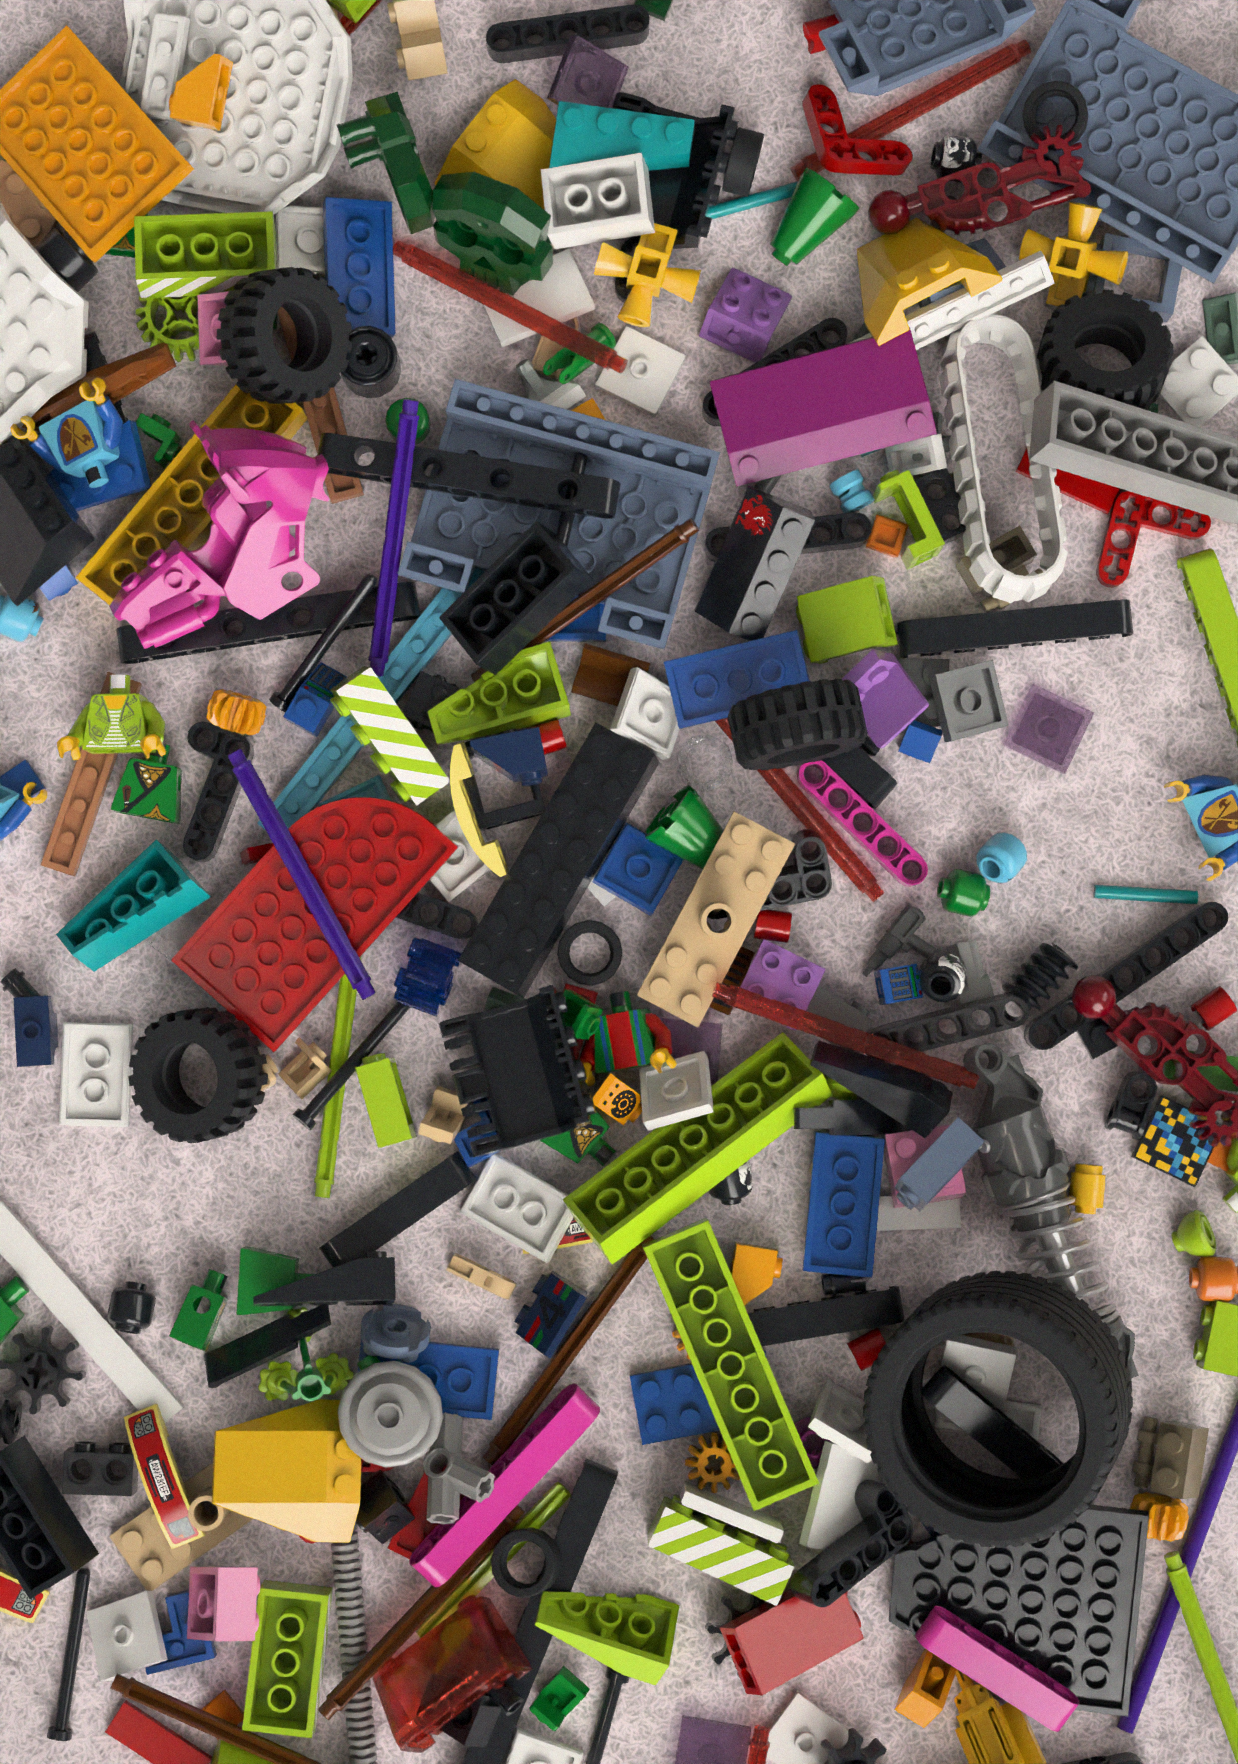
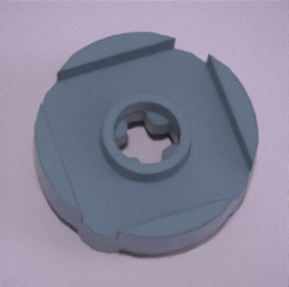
M401 1304L383 1305V1311L374 1314L372 1309L364 1315L361 1321L360 1338L364 1344L363 1350L370 1356L379 1355L386 1358L399 1359L402 1362H413L417 1360L418 1354L424 1351L429 1344L431 1325L428 1319L427 1322L421 1319L420 1311L410 1306Z

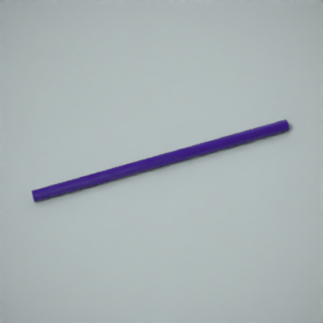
M1238 1400L1180 1554L1182 1563H1185L1190 1579L1238 1452ZM1171 1581L1131 1686L1128 1717L1120 1716L1117 1724L1119 1729L1131 1734L1134 1733L1180 1608V1603L1177 1600Z

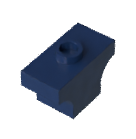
M51 996L13 998L17 1067L54 1065L55 1050L59 1047L57 1013L53 1011Z

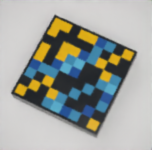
M1160 1095L1131 1157L1192 1187H1196L1214 1146L1208 1144V1138L1199 1140L1196 1137L1200 1128L1190 1127L1189 1123L1196 1120L1197 1115L1190 1114L1188 1107Z

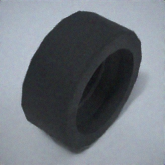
M1052 81L1043 83L1033 90L1025 101L1022 114L1025 131L1030 139L1031 135L1035 133L1042 141L1045 140L1043 132L1036 125V110L1046 98L1055 95L1063 96L1071 101L1076 112L1075 122L1068 131L1072 130L1075 132L1074 137L1068 142V145L1071 146L1080 139L1086 130L1089 117L1086 100L1077 88L1067 82ZM1068 132L1061 135L1060 138L1064 139ZM1054 144L1048 146V150H1061L1056 149Z
M741 127L737 129L726 167L722 191L748 197L763 144V133Z
M586 920L575 923L565 931L559 941L557 955L560 967L568 978L579 984L593 986L604 983L614 976L621 964L622 947L619 937L612 928L599 921ZM581 934H598L609 944V961L599 972L584 973L578 970L571 962L570 947L573 941Z
M535 1528L517 1529L503 1536L494 1547L491 1558L492 1574L497 1584L508 1594L519 1598L533 1597L549 1589L557 1580L562 1565L560 1550L555 1540L545 1531ZM523 1541H529L538 1545L546 1559L543 1575L539 1580L528 1584L516 1581L507 1568L509 1551L514 1545Z

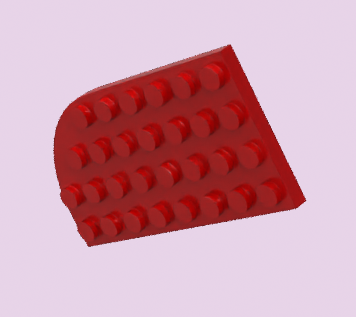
M374 797L346 798L327 803L305 814L288 829L359 958L459 848L457 844L422 814L400 803ZM274 845L171 959L172 962L228 1012L234 1014L238 1021L243 1020L250 1027V1031L273 1052L283 1044L345 975L337 956L328 944Z

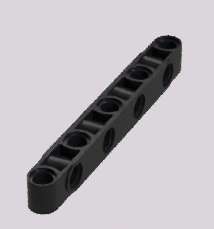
M321 433L317 456L322 454L327 460L328 473L391 484L396 443L335 433ZM415 446L413 451L410 487L605 519L615 518L621 486L619 481L606 477ZM373 453L374 460L371 464L367 466L358 464L362 454ZM435 463L442 465V470L437 476L429 477L425 475L429 465ZM504 474L510 477L509 483L503 488H496L492 485L494 478L498 475ZM567 485L575 486L578 489L577 494L571 499H564L560 496V491Z
M415 582L397 583L392 623L419 618L420 610ZM378 586L373 587L364 601H376ZM355 589L295 598L261 620L239 608L219 610L213 618L203 623L204 627L175 639L167 647L159 646L155 648L153 645L144 649L132 625L118 627L116 633L120 660L122 664H135L138 661L141 663L205 653V650L206 652L323 634ZM360 605L342 631L374 626L375 612L371 615H365L361 613ZM307 610L310 612L309 622L302 626L294 624L295 614L298 611ZM232 621H241L243 623L241 633L236 636L227 635L228 625Z

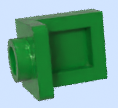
M141 413L136 420L137 428L140 432L162 444L154 460L158 465L165 468L167 463L172 462L181 451L182 445L179 444L181 438L177 432L169 428L171 423L154 413L150 418Z
M565 989L564 995L568 1012L563 1013L566 1026H573L577 1039L589 1040L590 1036L599 1028L600 1016L604 1009L576 992Z
M563 1666L540 1689L529 1709L540 1722L546 1724L552 1731H556L564 1718L586 1697L590 1688Z

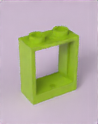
M385 1053L362 1058L363 1065L355 1067L378 1149L417 1137L395 1058H386Z

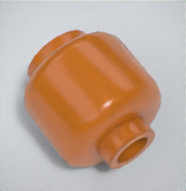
M1201 1257L1196 1267H1190L1189 1287L1195 1288L1198 1298L1203 1301L1215 1302L1217 1300L1230 1302L1235 1294H1238V1266L1228 1257Z

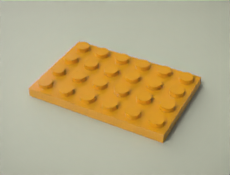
M67 25L0 89V155L85 254L95 263L134 227V216H145L194 170L190 163Z

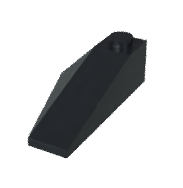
M818 1041L815 1044L810 1062L811 1066L923 1138H926L949 1113L953 1092L942 1082L933 1080L924 1073L826 1042Z
M386 1251L366 1252V1258L350 1261L254 1296L253 1306H301L303 1303H310V1305L316 1306L328 1304L329 1306L336 1305L338 1302H345L346 1306L393 1304L396 1300L395 1257H387Z

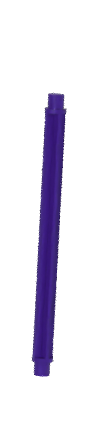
M403 399L402 413H399L396 454L389 495L385 541L383 543L374 614L375 620L372 630L370 654L368 656L370 667L377 676H384L385 663H388L389 659L388 653L413 465V451L415 449L417 426L420 417L417 415L419 401Z
M242 749L229 754L227 757L234 767L232 769L233 773L236 775L328 944L337 956L338 962L352 988H356L362 1000L372 996L376 992L370 983L371 977L351 946L344 929L314 875L309 870L308 864L276 806L267 794L266 788L253 767L251 760H247Z

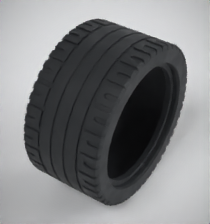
M990 1271L988 1274H985V1272L975 1273L972 1277L968 1275L960 1278L957 1282L954 1280L946 1284L943 1288L938 1289L930 1297L926 1298L893 1333L878 1353V1358L874 1361L866 1382L868 1388L864 1391L863 1399L865 1402L863 1406V1417L865 1418L863 1426L864 1433H867V1447L871 1449L872 1453L870 1456L873 1464L877 1465V1472L881 1479L884 1478L886 1481L885 1486L890 1493L893 1492L896 1495L895 1499L901 1505L904 1504L908 1508L907 1511L912 1516L916 1515L920 1518V1522L927 1527L930 1525L934 1527V1531L942 1535L945 1533L949 1535V1538L956 1541L959 1539L964 1540V1543L970 1545L977 1543L981 1547L989 1548L992 1545H996L997 1548H1007L1008 1545L1018 1547L1023 1546L1027 1542L1028 1544L1039 1542L1040 1538L1047 1539L1053 1536L1056 1531L1064 1530L1069 1523L1075 1522L1081 1513H1084L1089 1508L1092 1501L1099 1494L1128 1435L1132 1412L1130 1411L1133 1407V1397L1131 1396L1132 1382L1129 1381L1130 1372L1128 1365H1125L1124 1362L1126 1360L1123 1351L1118 1348L1119 1343L1116 1337L1111 1335V1329L1106 1322L1103 1323L1100 1320L1101 1316L1095 1310L1092 1311L1088 1307V1303L1083 1299L1079 1300L1072 1291L1062 1289V1286L1055 1282H1047L1046 1278L1040 1276L1035 1278L1032 1277V1274L1023 1272L1016 1274V1271H1005V1273ZM987 1332L1018 1339L1043 1354L1061 1373L1075 1400L1079 1419V1439L1074 1456L1048 1473L1028 1478H1004L990 1475L975 1469L959 1459L948 1449L935 1432L926 1412L923 1395L920 1392L923 1388L924 1367L931 1348L958 1335Z

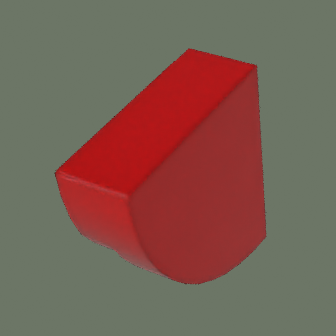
M269 843L246 848L240 852L242 864L245 866L258 863V860L274 844Z

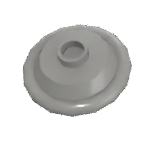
M398 1361L374 1363L356 1373L343 1390L338 1407L340 1432L350 1450L365 1462L386 1468L407 1465L425 1455L438 1438L443 1420L441 1397L432 1380L415 1366Z

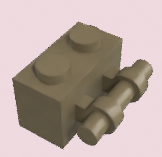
M1020 525L991 541L989 544L993 557L1004 569L1015 575L1026 576L1029 574L1025 566L1032 563L1037 553ZM965 556L960 559L956 568L974 596L984 589L978 586L969 570L971 567L970 557ZM1040 568L1033 571L1037 574L1043 573V571ZM992 595L980 602L986 613L996 608L1001 610L1010 604L1009 602L993 598Z
M1144 1416L1143 1428L1138 1430L1137 1440L1140 1441L1138 1461L1134 1460L1132 1471L1136 1472L1134 1486L1148 1488L1149 1476L1152 1475L1150 1492L1179 1499L1199 1498L1209 1428L1178 1421L1160 1422L1159 1432H1156L1158 1419ZM1154 1444H1157L1155 1461L1152 1463Z

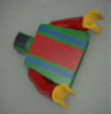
M629 991L609 994L612 1014L600 1016L599 1028L590 1036L589 1040L586 1039L580 1056L587 1077L585 1080L588 1086L594 1085L595 1078L592 1074L594 1069L596 1073H609L652 1065L658 1073H662L661 1066L664 1062L671 1069L675 1068L677 1063L671 1056L672 1033L656 1014H653L650 1009L632 1010Z

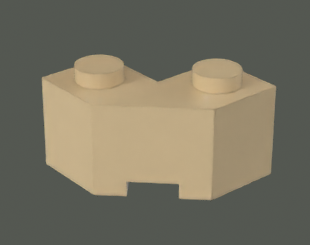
M393 0V2L387 3L391 24H398L402 48L395 49L399 69L406 68L408 81L448 74L435 1Z

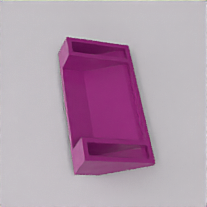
M911 329L880 346L871 337L709 381L736 487L937 434Z

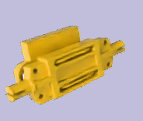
M957 1669L955 1676L962 1691L954 1698L960 1714L956 1716L960 1727L955 1729L968 1763L1047 1764L1026 1714L1008 1702L1000 1706L999 1701L993 1698L990 1690L981 1684H974L970 1677Z

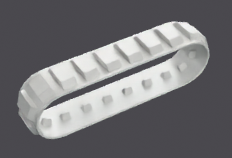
M990 314L981 319H972L963 328L950 334L939 363L944 369L939 379L942 397L947 399L944 414L946 427L952 431L949 439L951 460L955 461L957 465L953 475L956 492L961 494L958 509L960 523L966 526V531L962 537L965 556L970 557L971 560L969 570L978 586L991 594L993 598L1009 603L1022 599L1030 602L1044 595L1062 573L1068 553L1063 548L1067 534L1064 518L1060 517L1059 514L1062 502L1059 486L1055 485L1054 478L1057 475L1056 468L1029 460L1030 477H1032L1035 496L1034 505L1035 509H1037L1040 528L1039 537L1040 541H1042L1044 554L1041 557L1039 566L1044 569V573L1037 574L1032 572L1026 576L1015 575L1004 569L992 555L989 546L990 536L986 530L984 516L986 511L985 503L982 500L979 483L981 479L980 469L977 468L974 449L976 448L975 437L972 436L971 409L967 402L966 375L963 374L961 362L966 354V350L963 347L975 343L992 344L1003 350L1012 361L1015 371V382L1018 386L1019 408L1023 418L1024 440L1028 450V457L1030 454L1034 399L1043 390L1039 386L1042 374L1039 360L1035 358L1034 354L1036 346L1026 330L1019 323L1006 316Z

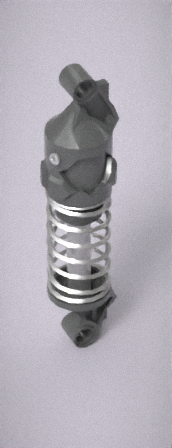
M991 1043L973 1046L964 1054L963 1063L968 1073L977 1077L988 1086L982 1107L970 1127L985 1141L977 1153L985 1171L981 1178L988 1197L995 1198L996 1204L1001 1209V1214L1014 1219L1015 1224L1011 1226L1008 1232L1010 1236L1022 1239L1034 1237L1024 1243L1016 1254L1022 1260L1041 1259L1029 1267L1026 1273L1032 1274L1037 1269L1046 1265L1049 1274L1037 1276L1046 1278L1050 1283L1055 1282L1061 1285L1062 1289L1066 1291H1072L1076 1294L1075 1297L1079 1300L1083 1299L1088 1303V1307L1092 1310L1087 1296L1106 1290L1109 1284L1102 1282L1084 1289L1079 1274L1098 1268L1100 1262L1092 1261L1076 1267L1071 1252L1090 1246L1092 1241L1085 1239L1068 1246L1063 1231L1081 1225L1084 1219L1079 1217L1068 1221L1071 1216L1068 1204L1075 1202L1076 1199L1074 1196L1068 1197L1066 1192L1070 1185L1067 1172L1071 1167L1064 1149L1056 1145L1042 1108L1043 1089L1032 1077L1025 1073L1019 1055L1009 1057L997 1045ZM981 1051L988 1056L989 1063L986 1069L979 1063L978 1058ZM1038 1244L1039 1253H1024L1030 1247ZM1109 1304L1094 1309L1101 1316L1100 1320L1103 1323L1106 1322L1111 1329V1335L1116 1337L1119 1343L1118 1348L1123 1351L1126 1359L1124 1361L1125 1365H1128L1129 1381L1132 1382V1378L1139 1376L1132 1359L1135 1349V1333L1123 1324L1119 1312L1115 1311L1116 1305Z

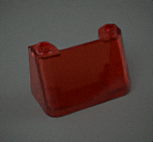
M475 1595L466 1597L457 1605V1611L397 1657L390 1658L373 1676V1682L393 1738L401 1751L423 1753L436 1743L432 1735L442 1733L441 1727L492 1688H501L504 1685L503 1681L512 1676V1674H514L516 1679H520L533 1669L490 1598L484 1596L476 1598Z

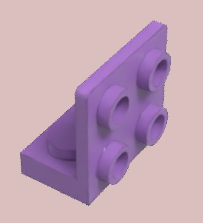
M732 268L708 309L699 337L756 363L763 359L771 337L786 311L792 295L745 272Z
M872 649L842 678V680H850L858 687L867 732L878 748H885L929 706L925 697L892 653Z
M763 939L735 997V1002L792 1030H797L826 969Z

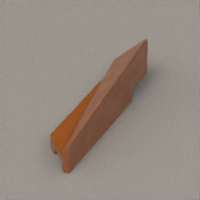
M160 343L86 372L85 377L52 396L31 417L35 422L34 431L40 432L39 426L86 401L79 391L80 385L85 381L89 384L91 390L96 392L92 385V380L95 378L103 379L106 385L103 395L104 397H109L114 404L175 368L176 363L167 343Z

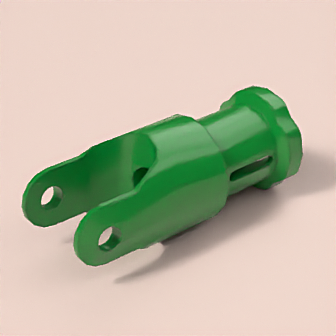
M597 323L591 328V332L582 339L576 338L547 360L543 366V373L550 375L557 369H563L559 375V382L561 384L568 383L593 365L596 357L604 351L609 352L616 346L614 335L607 326Z

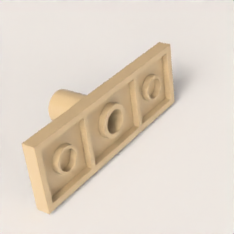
M733 811L636 995L699 1027L795 843ZM723 909L727 915V922L724 923V928L720 931H711V925L707 922L708 914L711 911L719 912Z
M213 1462L184 1482L191 1502L188 1510L189 1520L196 1529L204 1531L205 1536L172 1549L161 1529L152 1506L109 1536L146 1591H153L253 1520L217 1505V1514H211L205 1509L204 1501L212 1502Z

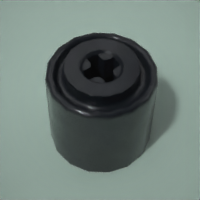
M55 227L34 247L51 268L77 292L98 273V269L93 264V261L67 231L62 233Z
M362 326L353 329L349 333L352 350L346 356L349 362L345 372H340L346 386L356 395L365 398L381 397L395 387L401 374V364L397 348L392 338L382 329L372 326ZM366 349L371 354L376 353V356L372 357V363L366 365L364 360H358L363 354L362 351Z

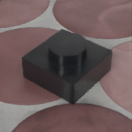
M1102 1018L1093 1019L1076 1031L1091 1059H1095L1118 1046L1104 1033L1110 1026Z

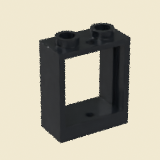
M517 729L506 730L497 735L515 732ZM470 741L465 742L470 760L476 758L471 749ZM475 774L472 777L466 778L478 826L481 831L541 816L545 810L539 784L530 786L534 800L485 813Z

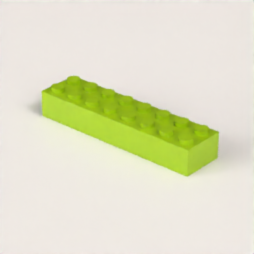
M783 1032L711 1086L714 1112L654 1129L563 1199L576 1222L612 1265L794 1125V1108H814V1106L821 1105L832 1096L823 1073L810 1065L811 1060Z
M703 1218L642 1244L753 1510L756 1511L819 1484L709 1220Z

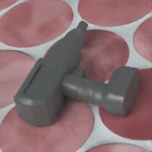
M907 905L886 930V934L875 947L877 950L867 963L868 967L862 973L864 976L867 977L873 969H878L887 958L891 959L900 948L906 953L912 948L926 958L925 961L933 954L943 952L914 934L926 919L919 908ZM925 961L920 965L921 970L925 964Z

